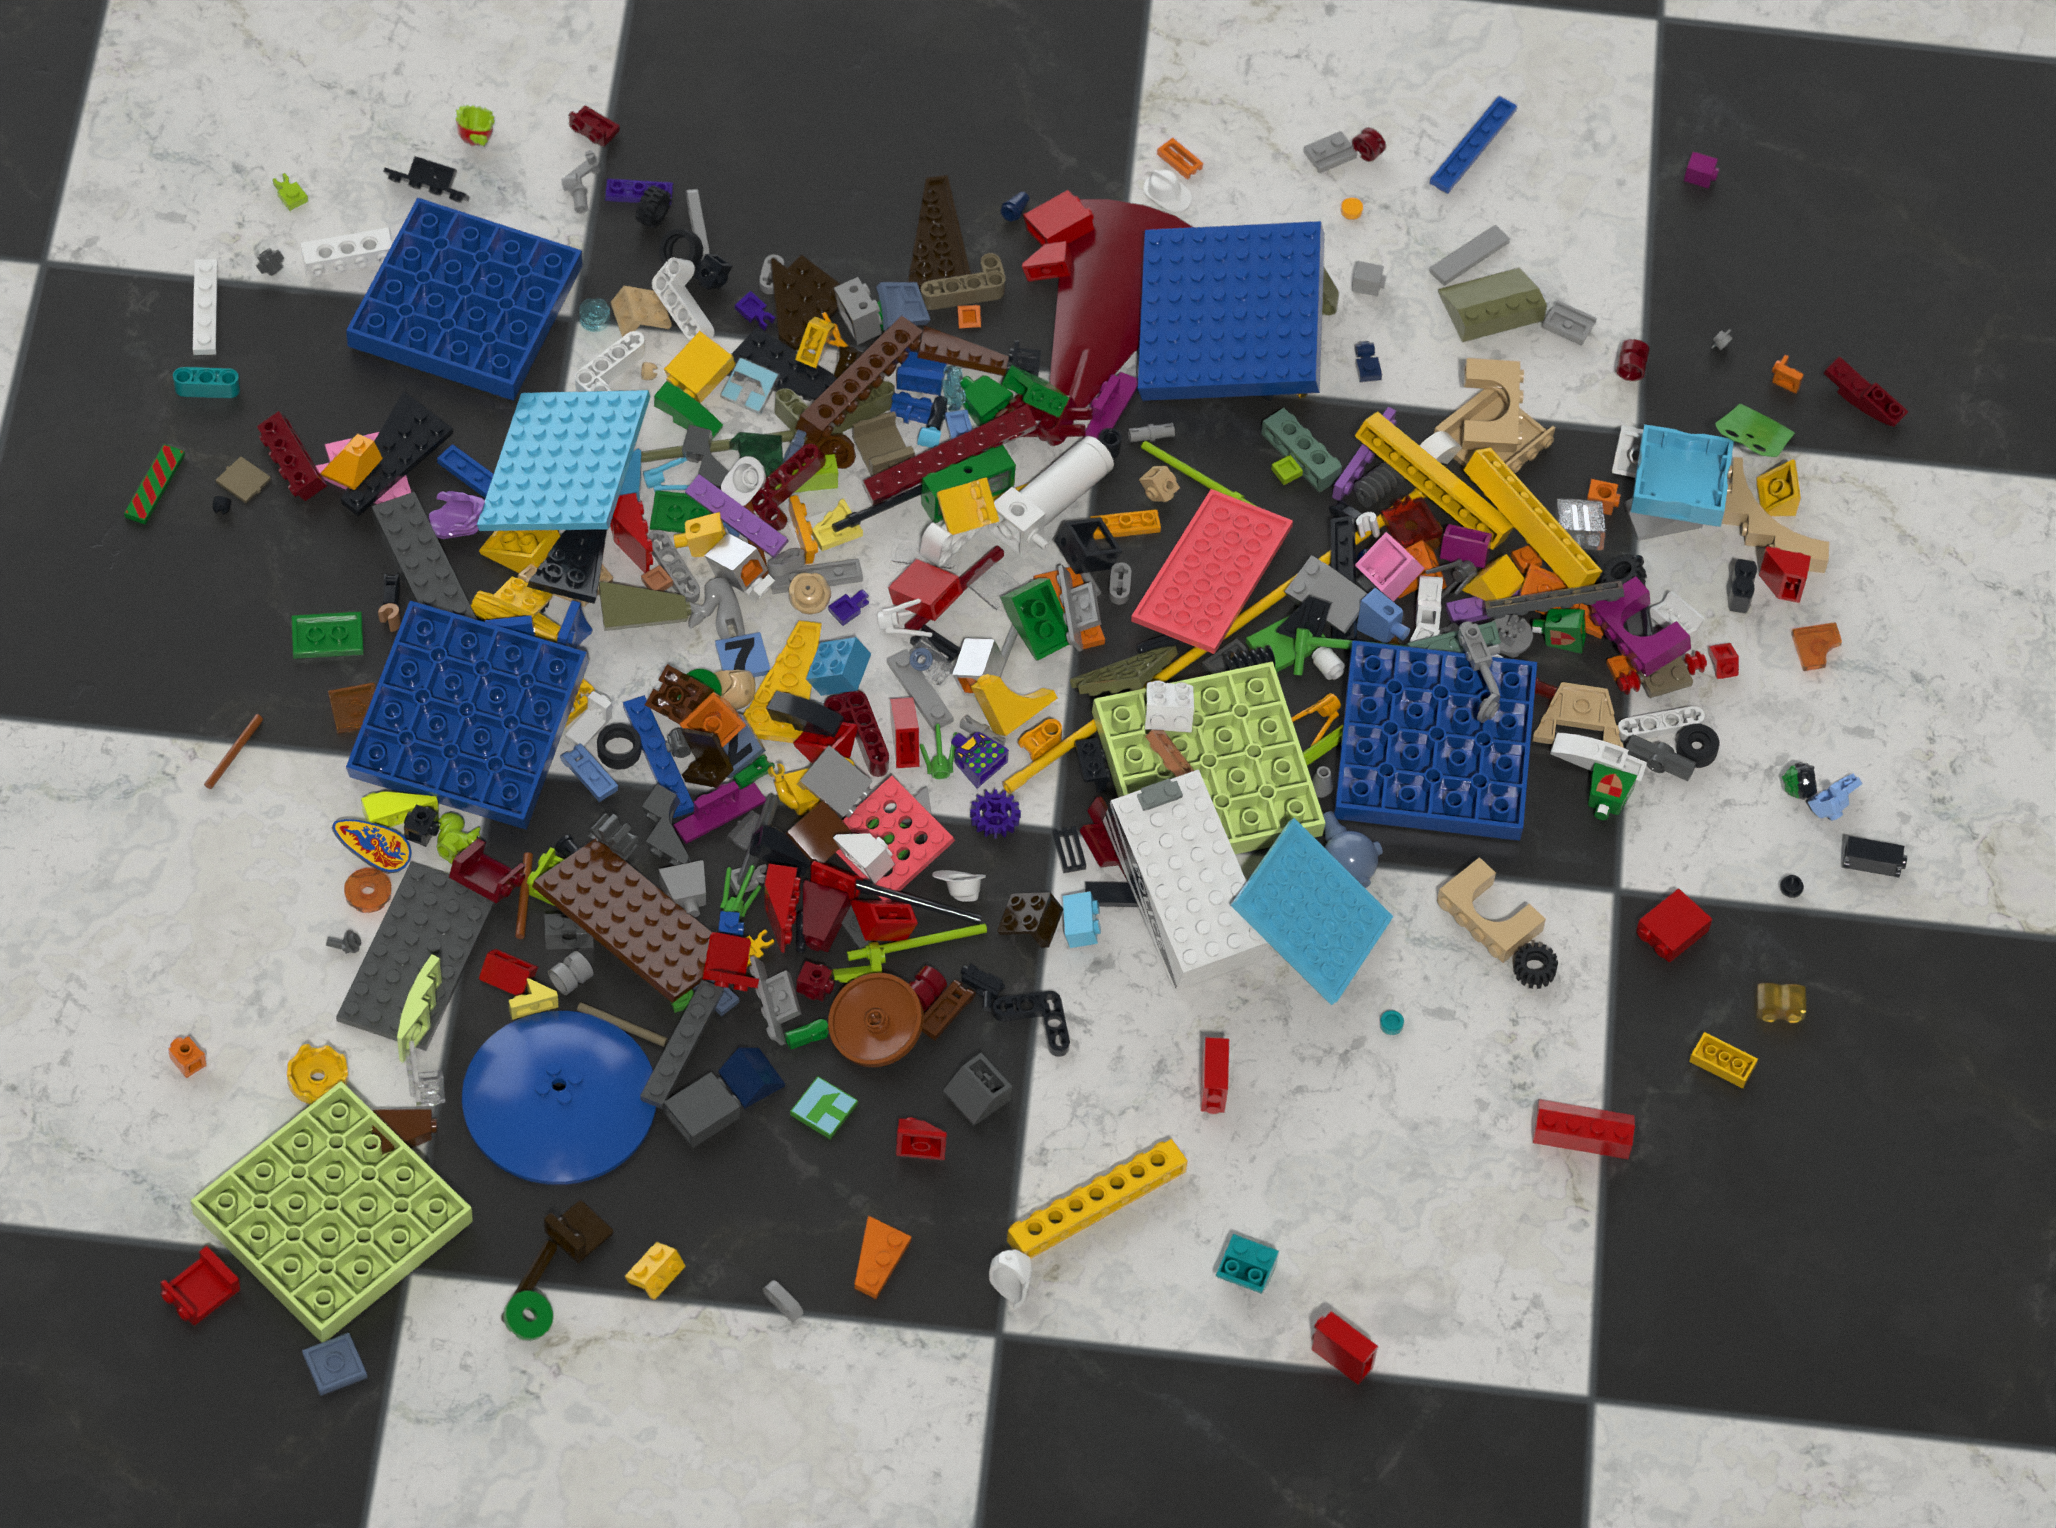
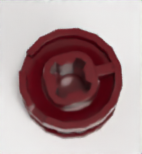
M1366 127L1361 131V134L1352 139L1353 149L1361 154L1360 158L1367 162L1371 160L1373 162L1378 155L1386 150L1384 138L1371 127Z

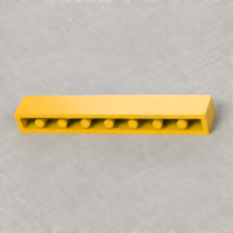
M1378 411L1363 422L1355 437L1465 528L1491 533L1490 548L1492 550L1506 540L1514 527L1496 508Z
M1491 447L1476 450L1464 468L1471 481L1476 483L1484 495L1494 503L1498 511L1511 522V525L1520 532L1526 542L1538 552L1539 556L1553 569V572L1564 581L1568 589L1594 585L1602 573V570Z

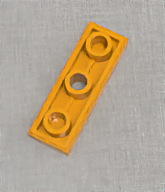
M797 495L790 496L788 510L800 549L805 552V565L812 564L815 554L818 553V545L816 540L811 538L812 526L810 521L806 522L805 519L807 516L804 503H800Z
M1157 509L1090 516V519L1101 517L1113 537L1161 532ZM1099 526L1093 534L1094 539L1106 538Z

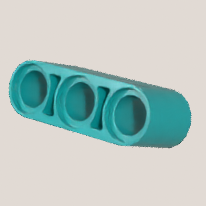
M180 367L173 373L175 392L179 396L234 398L240 392L239 376L233 369Z

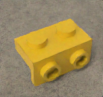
M656 1242L625 1275L628 1283L645 1289L649 1297L655 1300L685 1268V1264L676 1249Z

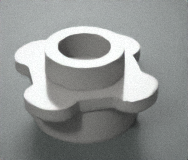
M1729 329L1726 333L1723 331L1719 332L1713 338L1715 344L1711 348L1713 349L1716 346L1721 351L1733 339L1728 334L1731 330Z

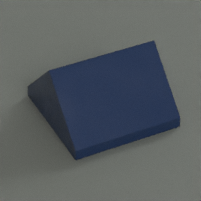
M738 1048L718 1071L744 1109L785 1087L784 1081L760 1048Z

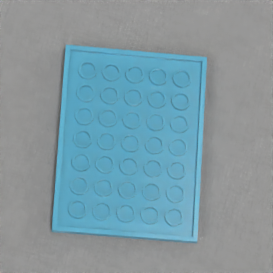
M649 391L521 393L485 499L483 512L480 514L477 523L479 531L609 529L651 397Z

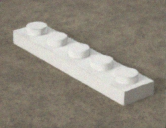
M195 259L194 355H216L217 259Z

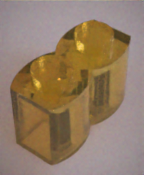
M1772 983L1758 984L1756 989V1018L1763 1019L1766 1022L1783 1019L1790 1023H1796L1804 1020L1806 1015L1805 986L1796 984L1782 986Z

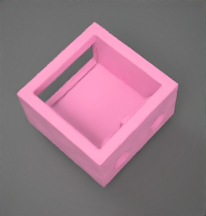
M1387 532L1355 564L1393 602L1425 569Z

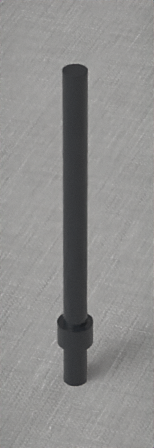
M922 485L861 512H853L846 515L845 519L832 524L833 531L838 532L847 527L853 528L860 525L861 521L921 495Z
M856 879V889L860 890V893L866 895L870 893L964 921L980 924L981 915L872 884L873 881Z

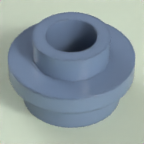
M917 648L910 655V664L918 671L929 669L933 663L931 652L925 648ZM925 656V662L919 664V657Z

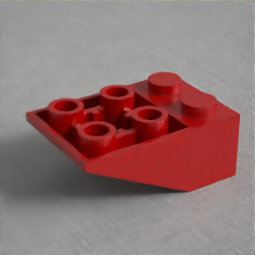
M636 493L620 495L610 523L614 543L644 573L650 571V565H653L651 553L653 552L651 538L648 539L647 521L643 520L642 516L644 515L642 501L638 502Z
M769 864L765 880L764 908L779 949L782 953H785L786 944H791L793 931L791 929L792 924H795L796 904H799L801 878L797 877V868Z

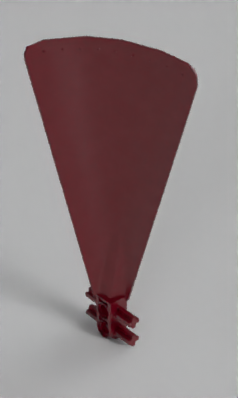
M1110 199L1080 200L1085 208H1089L1094 215V220H1092L1094 230L1068 244L1072 254L1071 275L1059 277L1050 383L1067 395L1069 400L1060 417H1056L1041 409H1030L1035 421H1040V424L1037 425L1036 430L1022 437H1040L1042 441H1047L1049 445L1057 446L1063 443L1067 437H1082L1086 435L1085 425L1073 424L1074 420L1093 419L1092 408L1086 407L1100 392L1105 381L1108 382L1112 374L1115 375L1140 347L1145 230L1193 227L1177 216L1142 204Z

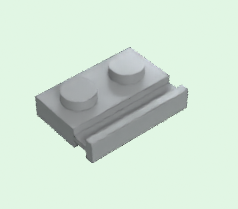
M1342 131L1304 146L1303 150L1313 166L1318 169L1319 174L1357 158V152L1352 149L1351 143Z
M1557 300L1555 306L1544 320L1542 328L1579 345H1583L1592 327L1595 326L1597 318Z

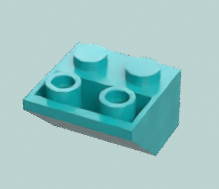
M1233 1234L1216 1277L1262 1294L1276 1268L1279 1251Z

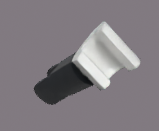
M1339 500L1336 506L1329 507V511L1334 518L1352 515L1355 518V528L1358 529L1361 538L1365 536L1366 531H1372L1375 538L1379 537L1380 530L1375 513L1366 512L1362 514L1343 500Z

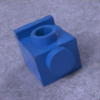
M721 911L718 933L743 937L744 922H740V913Z

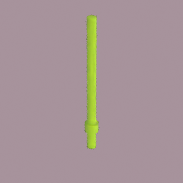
M1148 441L1143 442L1141 446L1143 450L1209 489L1254 505L1244 499V496L1237 491H1230Z
M980 924L879 946L880 949H884L886 954L987 933L986 924ZM869 945L864 946L863 949L847 952L848 961L862 958L869 960Z

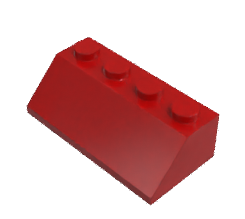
M1539 1099L1533 1143L1629 1159L1633 1144L1635 1117L1629 1114Z

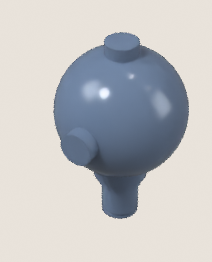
M1332 811L1324 813V831L1327 841L1324 848L1364 888H1367L1371 884L1370 879L1377 869L1378 856L1383 854L1380 843L1378 841L1372 842L1366 835L1360 832L1347 831L1345 826L1339 824Z

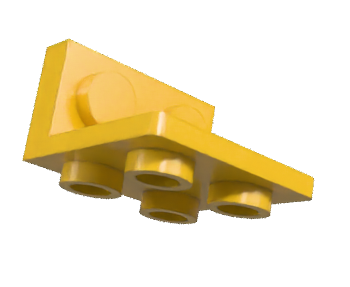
M987 477L937 492L947 531L952 535L999 522Z

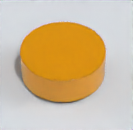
M1347 198L1342 202L1341 214L1345 218L1355 220L1361 217L1363 204L1359 199Z

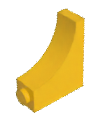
M989 674L979 677L977 683L971 686L992 731L1003 736L1010 734L1058 699L1054 690L1041 688L1031 694L1017 695L1004 684L1001 677Z

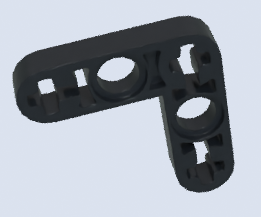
M1043 991L1005 996L994 1001L992 1014L996 1020L1012 1021L1042 1017L1049 1052L1056 1057H1061L1068 1053L1070 1039L1062 1000L1057 992ZM1047 1000H1051L1054 1003L1053 1012H1050ZM1023 1002H1030L1034 1007L1026 1011L1020 1005ZM1013 1004H1016V1011H1015V1012H1014ZM1000 1006H1004L1007 1012H1002ZM1056 1019L1061 1022V1026L1052 1028L1048 1025V1022ZM1058 1035L1060 1044L1062 1045L1061 1048H1058V1046L1055 1044L1056 1036Z

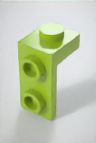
M878 942L868 943L870 966L832 969L834 980L846 983L863 975L882 973L881 963H885L884 949H880Z

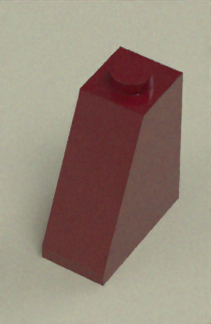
M806 880L804 881L803 936L806 946L810 949L829 952L851 907L847 893Z

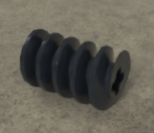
M1266 645L1264 650L1262 647H1257L1255 651L1248 649L1247 653L1242 650L1238 652V655L1232 652L1229 654V658L1227 655H1224L1226 671L1273 662L1274 667L1276 665L1275 656L1270 645Z

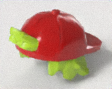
M460 106L456 110L457 117L455 118L459 137L471 146H484L492 135V126L495 123L494 116H492L493 112L486 108L482 109L481 106Z

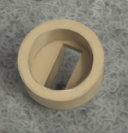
M642 363V380H653L657 377L658 374L653 373V370H658L654 363Z

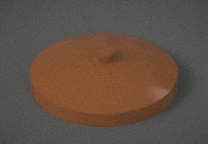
M886 973L863 975L848 983L834 999L828 1018L829 1034L835 1047L849 1061L864 1067L886 1066L903 1058L917 1043L923 1028V1007L913 988L901 978Z

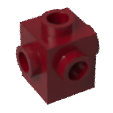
M805 961L797 978L796 992L805 995L811 1000L824 1001L826 994H831L834 988L835 981L832 980V970L824 965H816Z

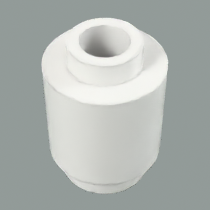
M1319 647L1312 654L1313 664L1326 679L1335 680L1343 674L1345 664L1331 648Z

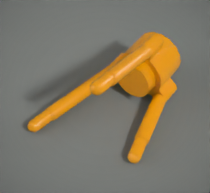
M1330 693L1314 705L1291 718L1292 722L1315 711H1318L1323 717L1329 716L1311 744L1313 746L1320 741L1333 720L1339 716L1337 710L1341 707V703L1334 694Z

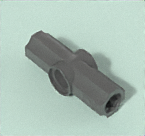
M1634 734L1626 746V749L1629 750L1628 755L1647 762L1650 770L1656 773H1664L1666 771L1686 781L1690 780L1697 762L1675 753L1674 749L1666 743L1659 742L1654 744Z

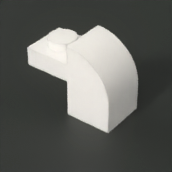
M1444 431L1434 433L1420 445L1438 462L1448 464L1462 448Z
M1420 576L1416 602V627L1421 622L1439 629L1443 577Z

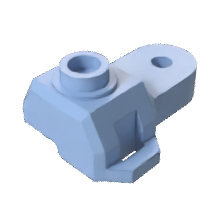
M1854 773L1833 783L1828 789L1815 794L1807 802L1819 818L1827 817L1831 821L1836 820L1843 815L1842 810L1849 806V794L1861 786L1862 782Z

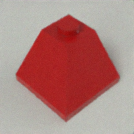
M843 722L835 737L803 732L793 742L794 747L812 764L829 745L844 758L850 759L858 728L856 724Z
M899 1118L896 1156L945 1160L947 1133L916 1118Z

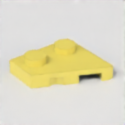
M841 499L838 502V506L832 512L829 511L824 516V520L812 529V536L821 551L863 536V530L860 525L853 528L847 527L838 532L833 531L832 524L845 519L846 515L852 513L844 499Z

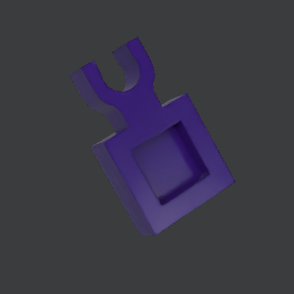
M751 291L735 304V310L750 323L756 319L764 331L768 325L763 320L767 319L771 323L775 321V317L772 314L764 312L767 305Z

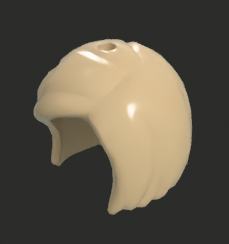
M800 573L796 575L789 586V601L793 608L809 615L820 613L826 609L831 598V588L826 579L818 573Z
M724 670L714 673L721 682V697L730 702L735 710L742 709L750 704L756 689L755 679L750 671Z

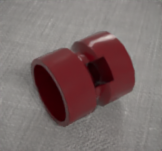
M1628 339L1622 343L1616 369L1617 375L1627 381H1638L1644 377L1650 351L1649 346L1645 342L1637 339Z
M924 966L916 974L915 981H910L909 985L918 995L923 1011H926L935 1001V997H938L945 990L947 982L936 969Z

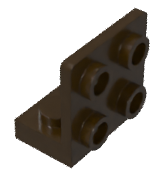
M684 729L682 734L696 759L682 774L684 781L717 788L734 771L730 758L720 745L719 738L713 733Z
M1051 892L1013 893L1010 895L997 932L1000 935L1031 934L1041 948H1049L1064 909Z
M579 1200L558 1218L552 1213L544 1218V1232L578 1264L613 1235V1229L582 1200Z

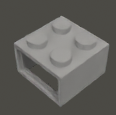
M856 277L834 287L838 312L857 345L882 334L880 325L883 322L879 315L880 308L876 300L872 301L869 297L871 293L866 283L862 284L860 279ZM845 312H847L848 315L850 316V318H851V320H852V323H851V321L849 320V318H848V316H847V314H846Z

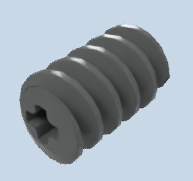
M1384 461L1380 466L1375 467L1373 471L1369 472L1367 476L1362 477L1361 480L1354 484V494L1362 506L1370 508L1372 503H1377L1379 498L1381 499L1385 496V493H1390L1391 489H1395L1398 484H1402L1404 478Z

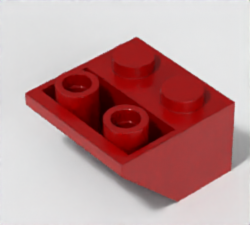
M1766 546L1759 576L1777 599L1800 603L1808 576L1811 556L1800 552H1791L1777 547Z
M894 900L851 901L865 941L907 940L918 924L911 904Z

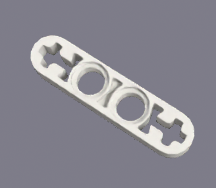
M1689 706L1625 718L1618 724L1619 737L1622 741L1628 742L1633 734L1647 739L1680 733L1689 725L1703 724L1705 713L1700 707ZM1690 715H1693L1694 718H1698V719H1697V720H1694L1692 717H1690ZM1674 718L1678 724L1671 726L1666 723V719ZM1652 722L1656 728L1653 730L1646 729L1644 723ZM1624 727H1627L1628 730H1632L1631 733H1628L1627 730H1624Z

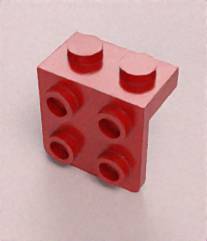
M712 932L709 938L703 979L715 981L714 986L728 988L729 984L734 985V990L746 992L748 987L758 988L759 979L745 976L751 946L750 939Z

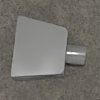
M703 860L659 869V883L663 892L674 903H677L686 910L687 914L692 915L694 918L700 915L699 907L706 904Z

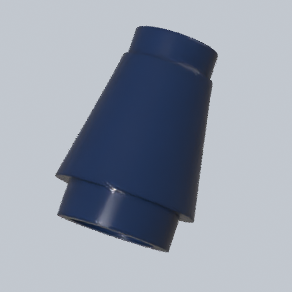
M1019 192L1004 202L1001 208L1002 216L1008 221L1018 220L1030 200L1028 194Z

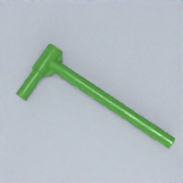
M1297 628L1293 674L1303 675L1305 653L1311 649V646L1351 649L1352 641L1354 640L1312 637L1313 635L1309 629ZM1387 644V645H1396V646H1404V647H1407L1406 645Z

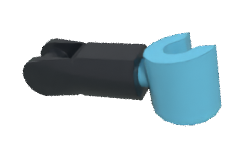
M945 396L935 398L927 426L922 427L919 433L918 445L930 448L939 446L941 429L948 405V399Z

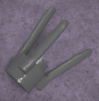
M1458 559L1453 563L1426 570V574H1432L1455 567L1453 577L1456 581L1442 592L1441 599L1460 584L1455 591V595H1458L1471 579L1477 576V569L1471 561L1465 560L1463 562L1461 559Z

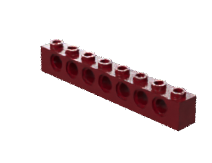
M1028 405L1022 406L864 480L863 487L873 506L922 483V478L926 477L929 473L941 471L951 464H958L970 456H977L990 448L999 447L1036 430L1037 423Z

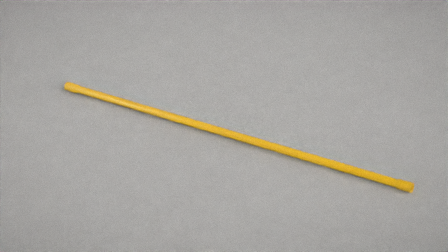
M1416 487L1410 494L1376 517L1379 529L1427 496ZM1356 531L1355 544L1358 545L1372 535L1373 532L1366 531L1365 536L1361 538L1359 532ZM1331 550L1318 559L1330 565ZM1296 575L1241 613L1236 618L1224 640L1287 595L1285 590ZM1197 647L1192 648L1153 676V679L1148 682L1162 681L1165 683L1207 653V651ZM1146 682V683L1143 685L1144 687L1141 688V689L1146 688L1148 682ZM1094 719L1026 768L1002 783L1005 791L1009 794L1013 793L1034 775L1074 748L1076 741L1085 740L1095 733L1097 727Z

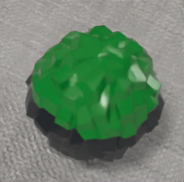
M1801 762L1791 765L1790 769L1782 776L1785 792L1802 800L1816 794L1815 767Z

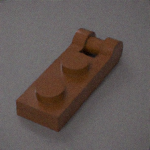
M954 980L924 1014L922 1032L936 1040L964 1007L972 1002L976 992L971 989H965L962 987L961 982Z

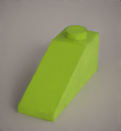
M835 454L825 455L826 463L823 468L794 493L838 488V468ZM796 469L792 475H795L799 469ZM779 484L775 490H778L782 484Z

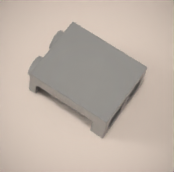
M829 745L796 785L802 790L807 789L820 801L824 800L838 817L842 819L844 816L849 818L857 809L854 804L859 798L862 800L866 798L872 790L869 786L873 781Z

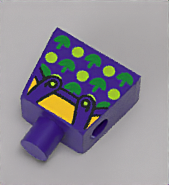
M976 732L969 739L958 733L951 741V744L957 748L955 751V764L977 789L1008 763L1009 750L980 732Z

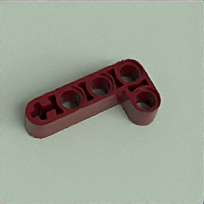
M814 444L804 445L766 478L764 486L751 499L754 511L776 531L782 530L788 522L786 514L779 505L823 468L826 463L824 453ZM796 469H799L795 475H792ZM779 484H782L778 490H775ZM764 499V502L761 505H758L760 500ZM778 514L777 517L771 521L772 517Z
M857 690L829 697L825 701L824 707L832 711H838L836 713L845 719L843 722L857 725L858 729L855 738L869 773L875 777L886 775L889 770V752L866 694Z

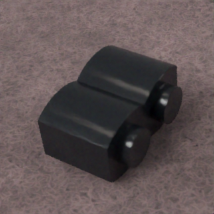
M1737 560L1730 582L1731 591L1728 599L1730 611L1744 614L1748 612L1755 590L1754 581L1757 573L1755 561Z

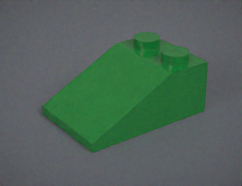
M1038 578L1000 597L1010 621L1036 661L1070 645L1066 637V633L1069 631L1063 618L1064 612L1050 579Z

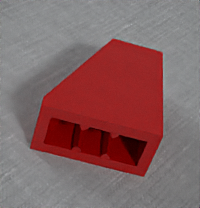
M913 697L890 699V719L896 768L920 767L919 725Z

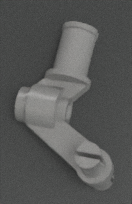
M591 150L585 153L587 158L585 162L570 172L565 178H561L563 190L569 191L573 196L574 211L576 213L588 211L586 197L588 189L582 185L581 178L591 171L594 174H598L601 171L600 161Z

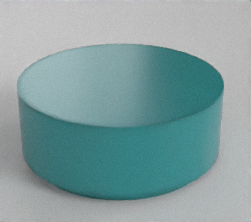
M1393 1010L1384 1012L1380 1019L1381 1030L1387 1035L1399 1034L1404 1026L1403 1016Z

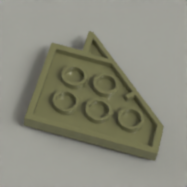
M1176 646L1155 648L1071 678V687L1078 688L1080 694L1089 693L1090 696L1101 694L1103 691L1117 693L1126 688H1130L1131 691L1139 690L1178 655Z

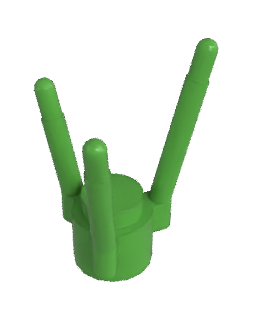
M936 724L937 756L933 757V761L930 762L924 745L920 744L919 747L927 766V774H932V777L935 779H945L950 776V773H953L956 747L951 744L949 759L947 760L946 756L942 754L940 724Z
M754 865L750 866L737 898L731 897L730 901L728 896L732 869L730 867L727 868L723 900L720 905L724 912L740 913V918L745 916L747 909L761 889V886L758 885L744 904L742 898L754 871Z

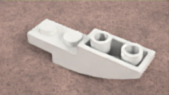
M1567 733L1556 734L1550 752L1551 755L1590 771H1593L1594 764L1598 763L1637 775L1635 785L1641 783L1647 762L1628 755V749L1602 740Z

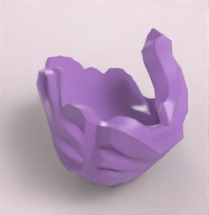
M448 491L437 494L436 499L447 501L442 508L434 510L429 514V522L437 538L448 539L468 536L479 531L477 523L480 514L483 512L485 500L463 492Z

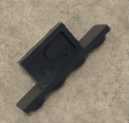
M414 156L408 174L384 167L383 172L390 181L400 183L402 180L408 182V186L418 190L424 187L429 189V193L441 196L443 193L449 195V199L455 202L469 201L470 197L466 193L451 189L457 172L455 168Z

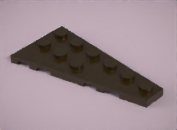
M948 175L926 177L908 279V282H917L920 291L922 284L927 281L971 274Z

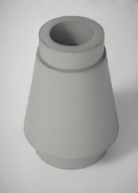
M1325 766L1319 767L1312 779L1317 797H1326L1333 790L1331 771Z

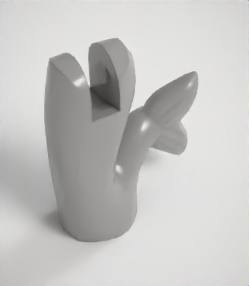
M723 577L708 581L704 586V603L699 605L690 602L691 616L688 621L689 629L700 624L719 605L716 617V630L721 640L730 638L727 627L729 625H733L736 636L745 635L740 606L729 581Z

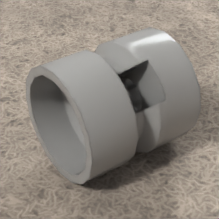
M574 951L564 959V964L559 962L548 971V975L556 989L563 995H568L578 987V982L583 984L594 975V972L587 959L578 951Z

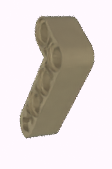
M987 253L981 258L980 273L931 280L923 283L921 295L926 309L936 310L1002 298L1005 293L1006 279L1001 260L996 254Z

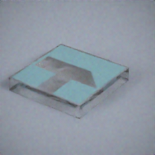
M739 357L720 397L761 415L780 378V374Z

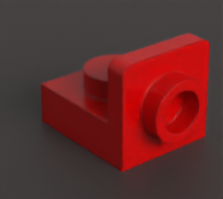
M1725 643L1709 646L1708 654L1715 664L1716 678L1723 679L1738 676L1739 656L1732 644Z

